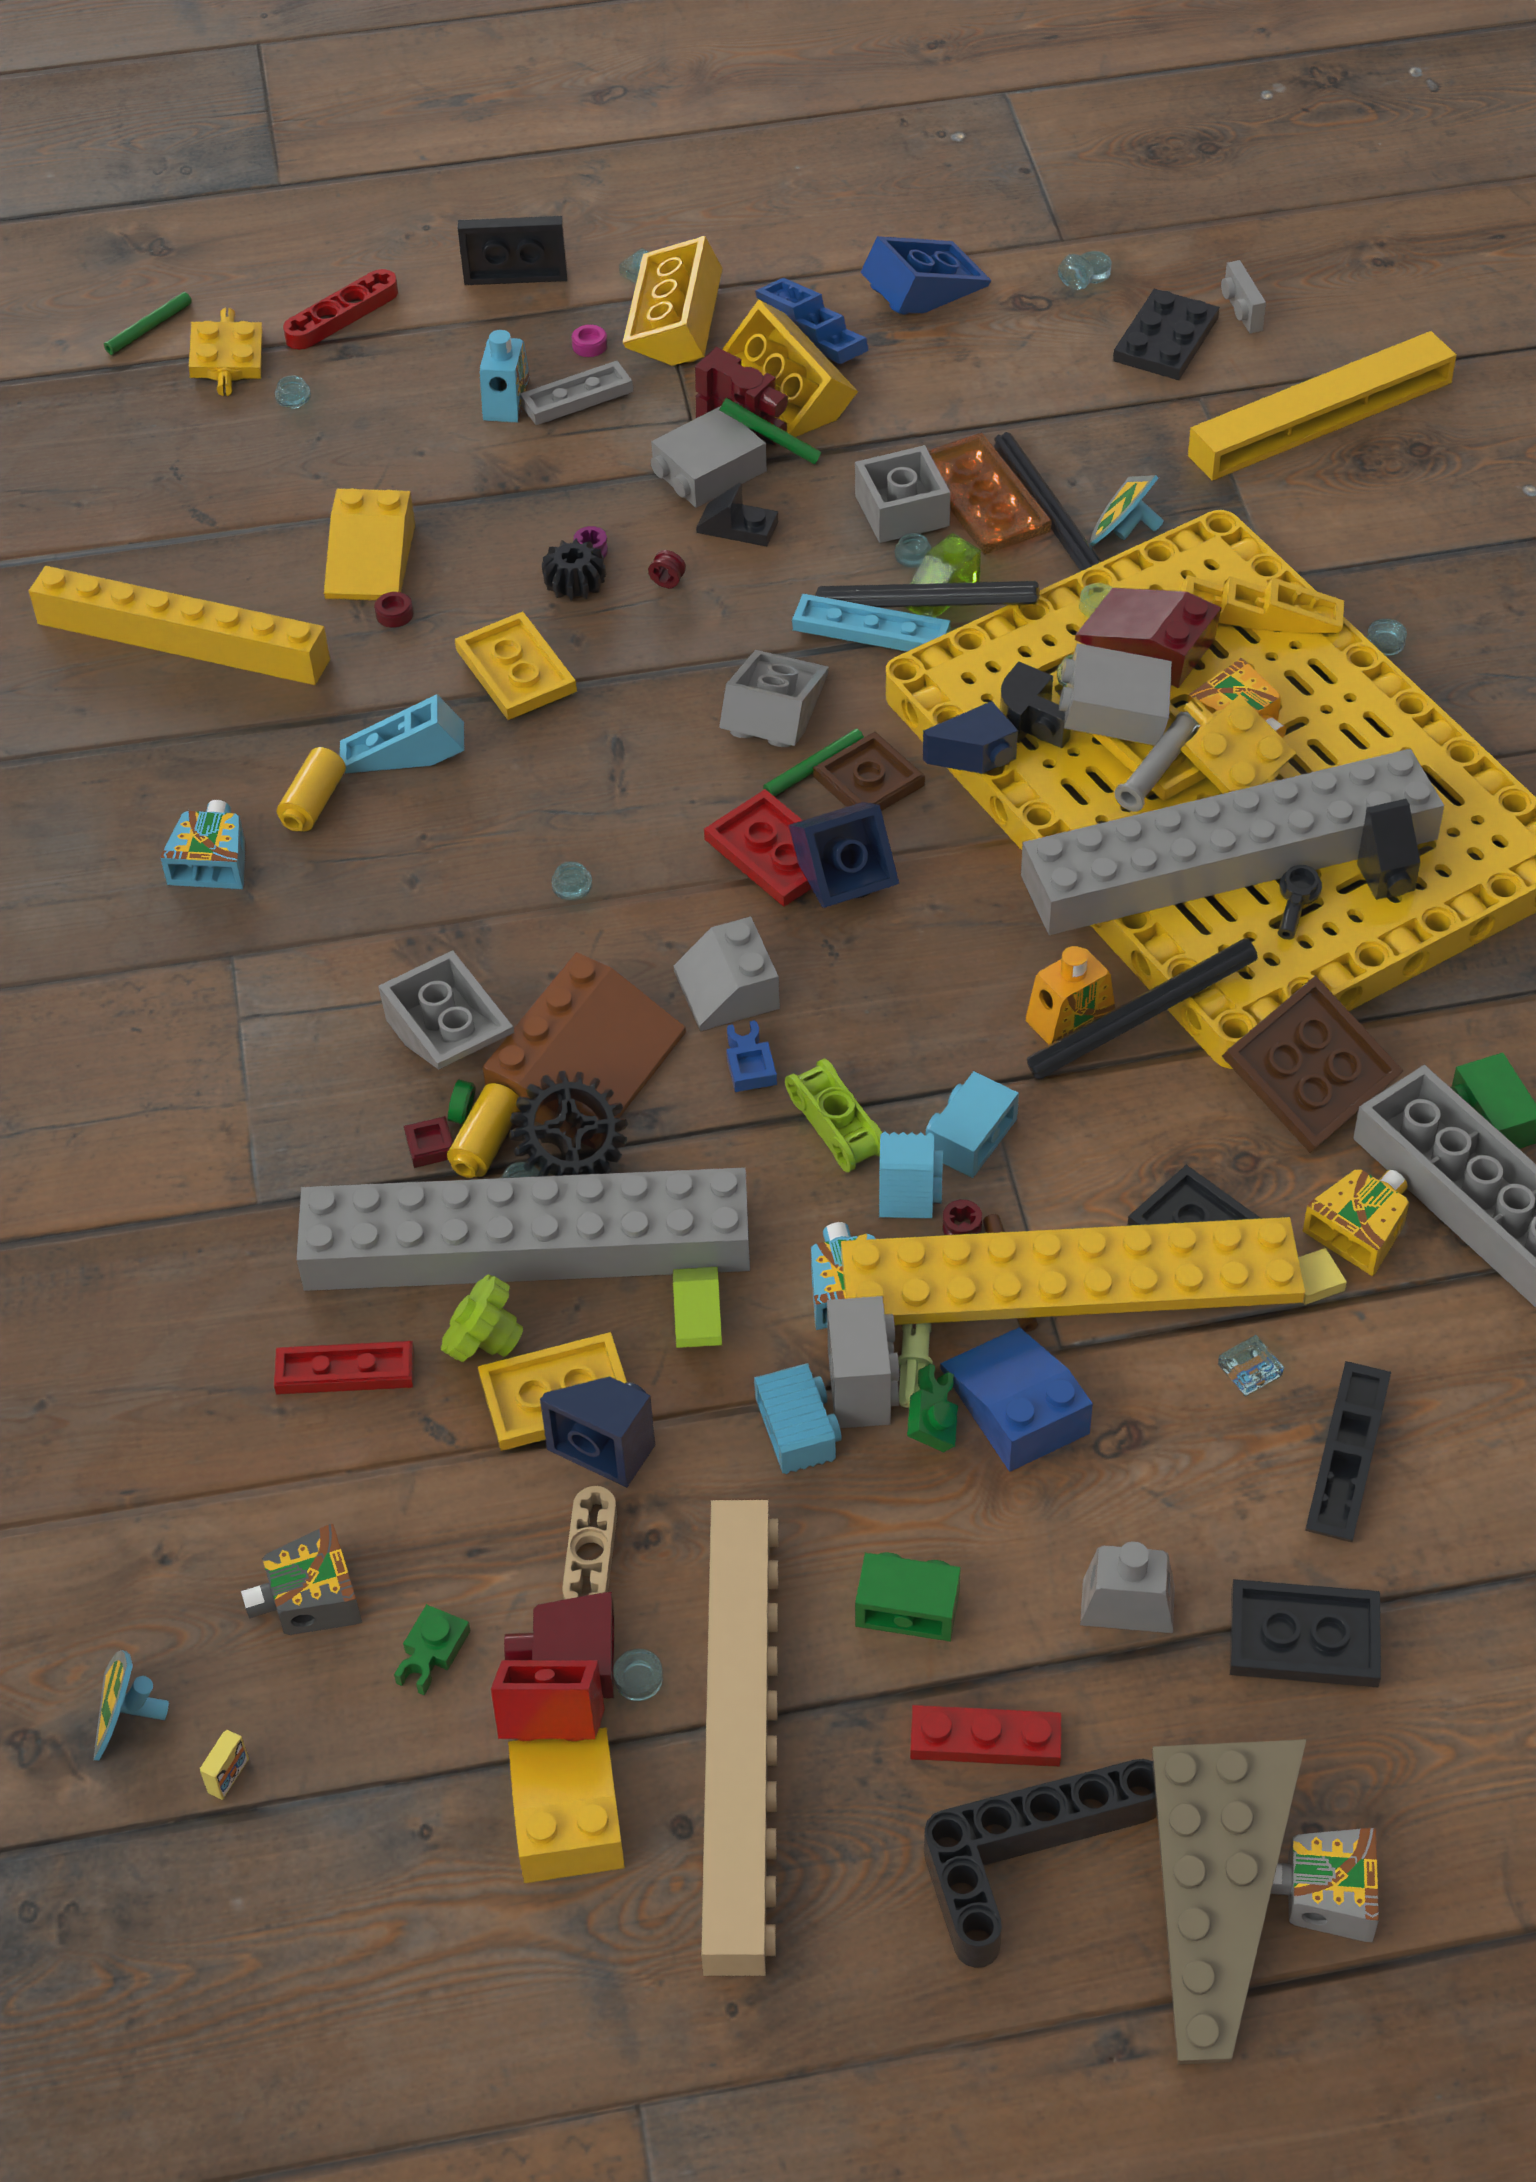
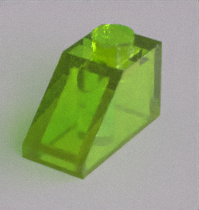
M951 533L926 553L910 584L980 582L981 550L956 534ZM950 606L905 608L918 615L936 618Z

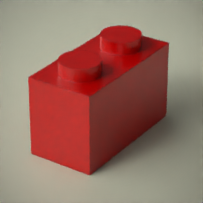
M501 1660L491 1687L498 1739H518L520 1741H532L535 1739H566L568 1741L596 1739L605 1711L598 1660Z

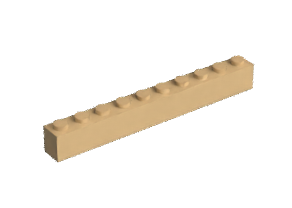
M711 1500L701 1950L703 1976H766V1957L776 1956V1924H766V1908L776 1907V1876H767V1859L777 1858L776 1828H767V1812H777V1781H767V1767L777 1766V1735H768V1721H777L778 1700L777 1690H768V1676H778V1647L769 1646V1632H778V1603H769V1590L778 1589V1560H769V1547H779L778 1518L769 1519L768 1500Z

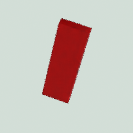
M413 1341L276 1348L274 1375L276 1395L413 1388Z

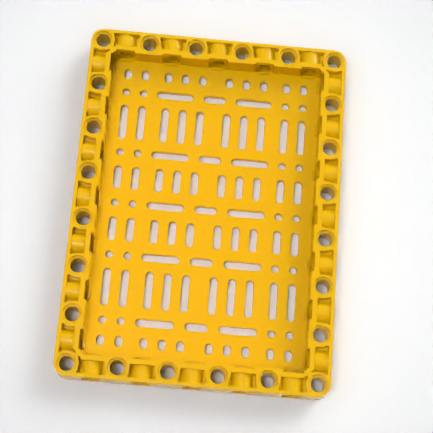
M1214 510L1041 589L1040 597L1036 604L1007 605L894 657L886 665V701L922 742L924 730L988 703L983 700H991L1000 710L1002 682L1018 661L1044 672L1063 663L1066 658L1072 659L1077 643H1082L1076 641L1075 635L1070 634V632H1078L1112 588L1181 591L1182 584L1187 575L1221 586H1224L1229 576L1265 588L1273 577L1310 590H1316L1235 514L1225 510ZM1344 616L1343 628L1340 633L1274 632L1242 627L1258 642L1256 644L1250 643L1232 625L1218 623L1215 640L1212 644L1226 658L1221 659L1208 648L1197 663L1202 670L1193 668L1179 688L1170 685V703L1173 705L1182 700L1188 702V695L1242 658L1279 693L1281 703L1278 722L1284 725L1286 729L1297 723L1307 724L1285 735L1283 738L1297 752L1292 758L1307 773L1411 748L1424 772L1430 775L1453 799L1462 804L1461 806L1454 805L1433 785L1444 804L1438 840L1417 844L1418 849L1425 846L1434 848L1419 856L1420 867L1416 883L1424 887V890L1415 888V891L1395 896L1400 901L1398 903L1390 901L1387 897L1376 900L1367 883L1349 893H1338L1337 891L1358 880H1365L1357 865V859L1315 870L1322 882L1321 894L1314 902L1305 904L1303 909L1314 903L1322 906L1300 917L1295 936L1289 940L1283 939L1278 935L1279 928L1274 929L1270 927V925L1282 920L1287 900L1280 892V884L1276 880L1252 885L1270 903L1267 905L1261 904L1245 887L1212 895L1236 920L1234 922L1227 921L1205 897L1182 902L1211 933L1209 935L1200 933L1175 905L1090 925L1149 990L1244 938H1253L1255 940L1252 944L1257 951L1258 958L1256 961L1167 1009L1217 1064L1228 1069L1233 1068L1224 1060L1222 1055L1315 975L1348 1011H1351L1536 913V797ZM1309 665L1318 666L1334 684L1327 683ZM1063 668L1050 673L1053 676L1052 702L1058 705L1060 695L1056 691L1067 687V683L1061 682ZM1286 676L1294 677L1311 695L1302 694ZM1186 703V704H1184V705H1182V706H1180V707H1177L1176 709L1179 710L1180 712H1187V711L1184 710L1183 708H1184L1188 703ZM1322 711H1328V712H1330V713H1329V714H1325V713H1322ZM1364 718L1373 719L1377 723L1376 725L1379 728H1381L1389 736V738L1383 737ZM1346 729L1350 731L1367 749L1362 750L1358 748L1341 730ZM1071 730L1070 740L1063 748L1039 740L1037 737L1027 733L1025 737L1036 747V750H1029L1022 742H1017V757L1015 760L983 774L947 768L1021 850L1025 841L1096 825L1098 821L1108 822L1223 794L1206 777L1165 801L1160 797L1154 800L1147 799V797L1155 794L1151 790L1145 797V804L1141 810L1124 812L1122 809L1125 808L1117 802L1114 791L1120 784H1125L1133 772L1102 744H1095L1094 742L1098 740L1090 733ZM1309 746H1317L1335 765L1326 764ZM1075 753L1078 756H1070L1069 754ZM1287 762L1280 769L1276 778L1282 780L1301 774ZM1051 765L1053 768H1046L1044 766ZM1087 773H1096L1113 792H1104ZM1062 785H1071L1088 804H1079ZM1477 821L1478 823H1480V825H1476L1472 822ZM1448 834H1455L1457 837H1451ZM1492 841H1498L1504 848L1496 846ZM1474 853L1482 860H1474L1468 854ZM1442 870L1449 875V877H1442L1436 871ZM1355 915L1362 922H1354L1348 916ZM1330 928L1337 933V935H1329L1323 929ZM1305 941L1312 948H1303L1298 942ZM1264 959H1273L1278 965L1270 966ZM1239 972L1249 973L1252 979H1244Z

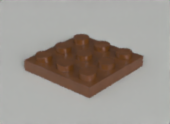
M1316 975L1222 1055L1224 1060L1309 1153L1359 1111V1106L1378 1095L1403 1072L1401 1067Z

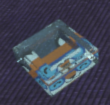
M1257 1335L1222 1353L1218 1359V1365L1245 1397L1283 1375L1284 1366Z

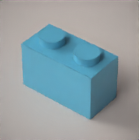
M973 1071L963 1085H956L949 1097L948 1105L941 1114L935 1113L932 1116L925 1135L929 1132L934 1135V1150H943V1164L974 1178L1016 1122L1019 1093Z

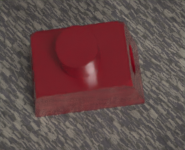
M612 1592L538 1604L533 1609V1633L505 1634V1660H598L603 1698H614L615 1615Z

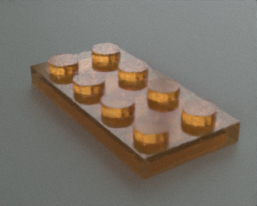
M982 432L928 450L950 490V510L984 555L1051 532V519Z

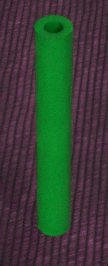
M186 292L180 293L104 343L105 350L110 355L115 354L192 303L191 297Z
M725 398L719 411L815 465L818 461L821 451L732 400Z
M855 728L764 784L763 789H766L774 797L813 774L814 766L863 739L862 732Z

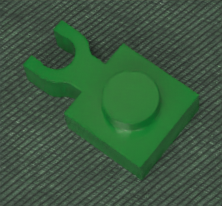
M928 1364L918 1371V1386L920 1390L910 1395L907 1436L944 1453L955 1447L958 1405L947 1401L948 1392L953 1387L954 1374L948 1372L937 1378L936 1381L934 1377L935 1365Z
M426 1604L403 1643L405 1653L412 1656L403 1660L394 1674L396 1684L403 1686L410 1674L419 1673L421 1677L416 1683L419 1694L425 1695L432 1682L431 1671L436 1665L445 1670L450 1668L471 1631L469 1622Z

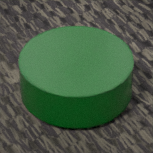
M457 1080L449 1103L448 1121L464 1124L474 1103L476 1086L473 1082Z

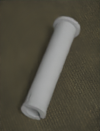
M1181 712L1177 715L1175 721L1127 782L1117 786L1114 795L1122 807L1132 812L1141 810L1145 804V797L1180 754L1184 744L1196 734L1200 725H1197V721L1188 712Z

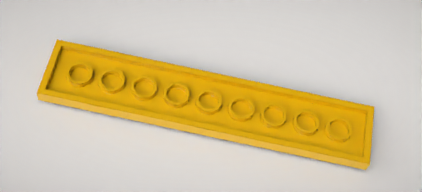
M1290 1217L841 1241L846 1299L883 1296L884 1314H893L894 1325L1303 1303L1305 1296Z

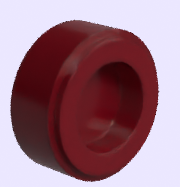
M385 593L374 604L376 619L385 627H401L409 623L413 618L412 600L404 593Z

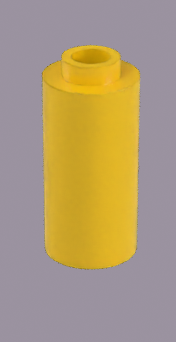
M317 747L310 751L277 807V815L286 828L292 831H309L312 829L346 771V765L337 753L323 747Z
M496 1083L484 1086L447 1153V1158L457 1174L466 1178L482 1177L487 1173L513 1125L510 1122L512 1113L520 1112L515 1105L519 1096L510 1088Z

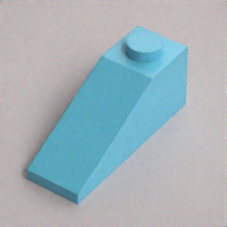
M436 694L341 740L340 757L346 765L345 773L432 766L447 758H451L464 751V721Z

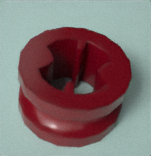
M661 550L656 554L654 561L651 562L648 574L657 585L664 588H674L684 575L686 564L675 552Z
M962 1199L949 1203L943 1211L942 1231L944 1235L981 1234L982 1211L980 1207L972 1201ZM967 1218L970 1220V1224L962 1221ZM955 1220L962 1223L958 1226L955 1224Z

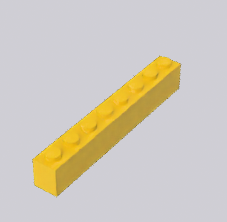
M1432 331L1426 332L1190 427L1188 457L1212 481L1451 384L1457 354Z
M50 566L43 568L29 589L36 620L40 625L311 685H316L330 661L325 628L317 624Z

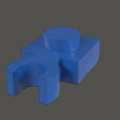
M755 1020L750 1021V1033L745 1036L736 1034L733 1024L728 1025L727 1040L730 1048L726 1049L735 1092L777 1085V1073L769 1043H759L760 1036L757 1022Z

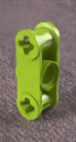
M824 1058L817 1061L816 1067L798 1076L793 1073L785 1077V1086L792 1102L812 1124L818 1135L833 1153L835 1160L843 1171L848 1173L855 1170L857 1163L873 1155L880 1157V1135L882 1131L869 1118L827 1059Z

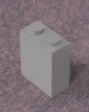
M720 407L651 441V466L654 473L659 478L666 480L680 497L686 498L695 508L720 496L738 483L743 484L767 471L766 443L747 426L719 411Z
M1077 643L1073 658L1065 659L1061 675V682L1067 683V687L1062 689L1059 702V711L1065 712L1064 728L1156 745L1163 736L1169 719L1172 661Z

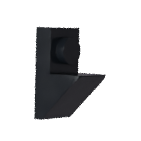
M738 483L707 504L696 527V531L700 534L767 547L778 524V511L743 505L742 484Z

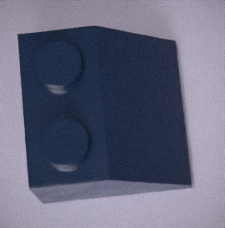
M861 802L789 825L798 864L822 907L825 908L900 884L879 804Z
M609 1376L546 1392L540 1399L547 1450L626 1488L655 1447L651 1396L634 1383H623Z

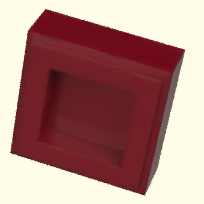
M446 1116L404 1126L405 1137L414 1168L448 1160L447 1153L453 1144Z

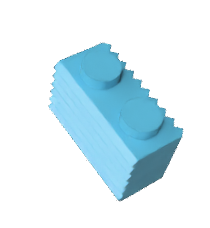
M886 1131L880 1135L879 1217L932 1218L933 1203L942 1204L943 1150H934V1135L930 1132L926 1136L922 1132L918 1135H915L913 1132L908 1135L904 1132L899 1135L895 1132L890 1135Z
M808 1363L754 1377L755 1399L782 1473L788 1474L790 1471L796 1472L800 1468L814 1467L818 1463L832 1462L836 1458L835 1442L841 1441L842 1436L836 1415L834 1413L827 1415L823 1404L827 1403V1394L822 1378L820 1376L812 1377Z

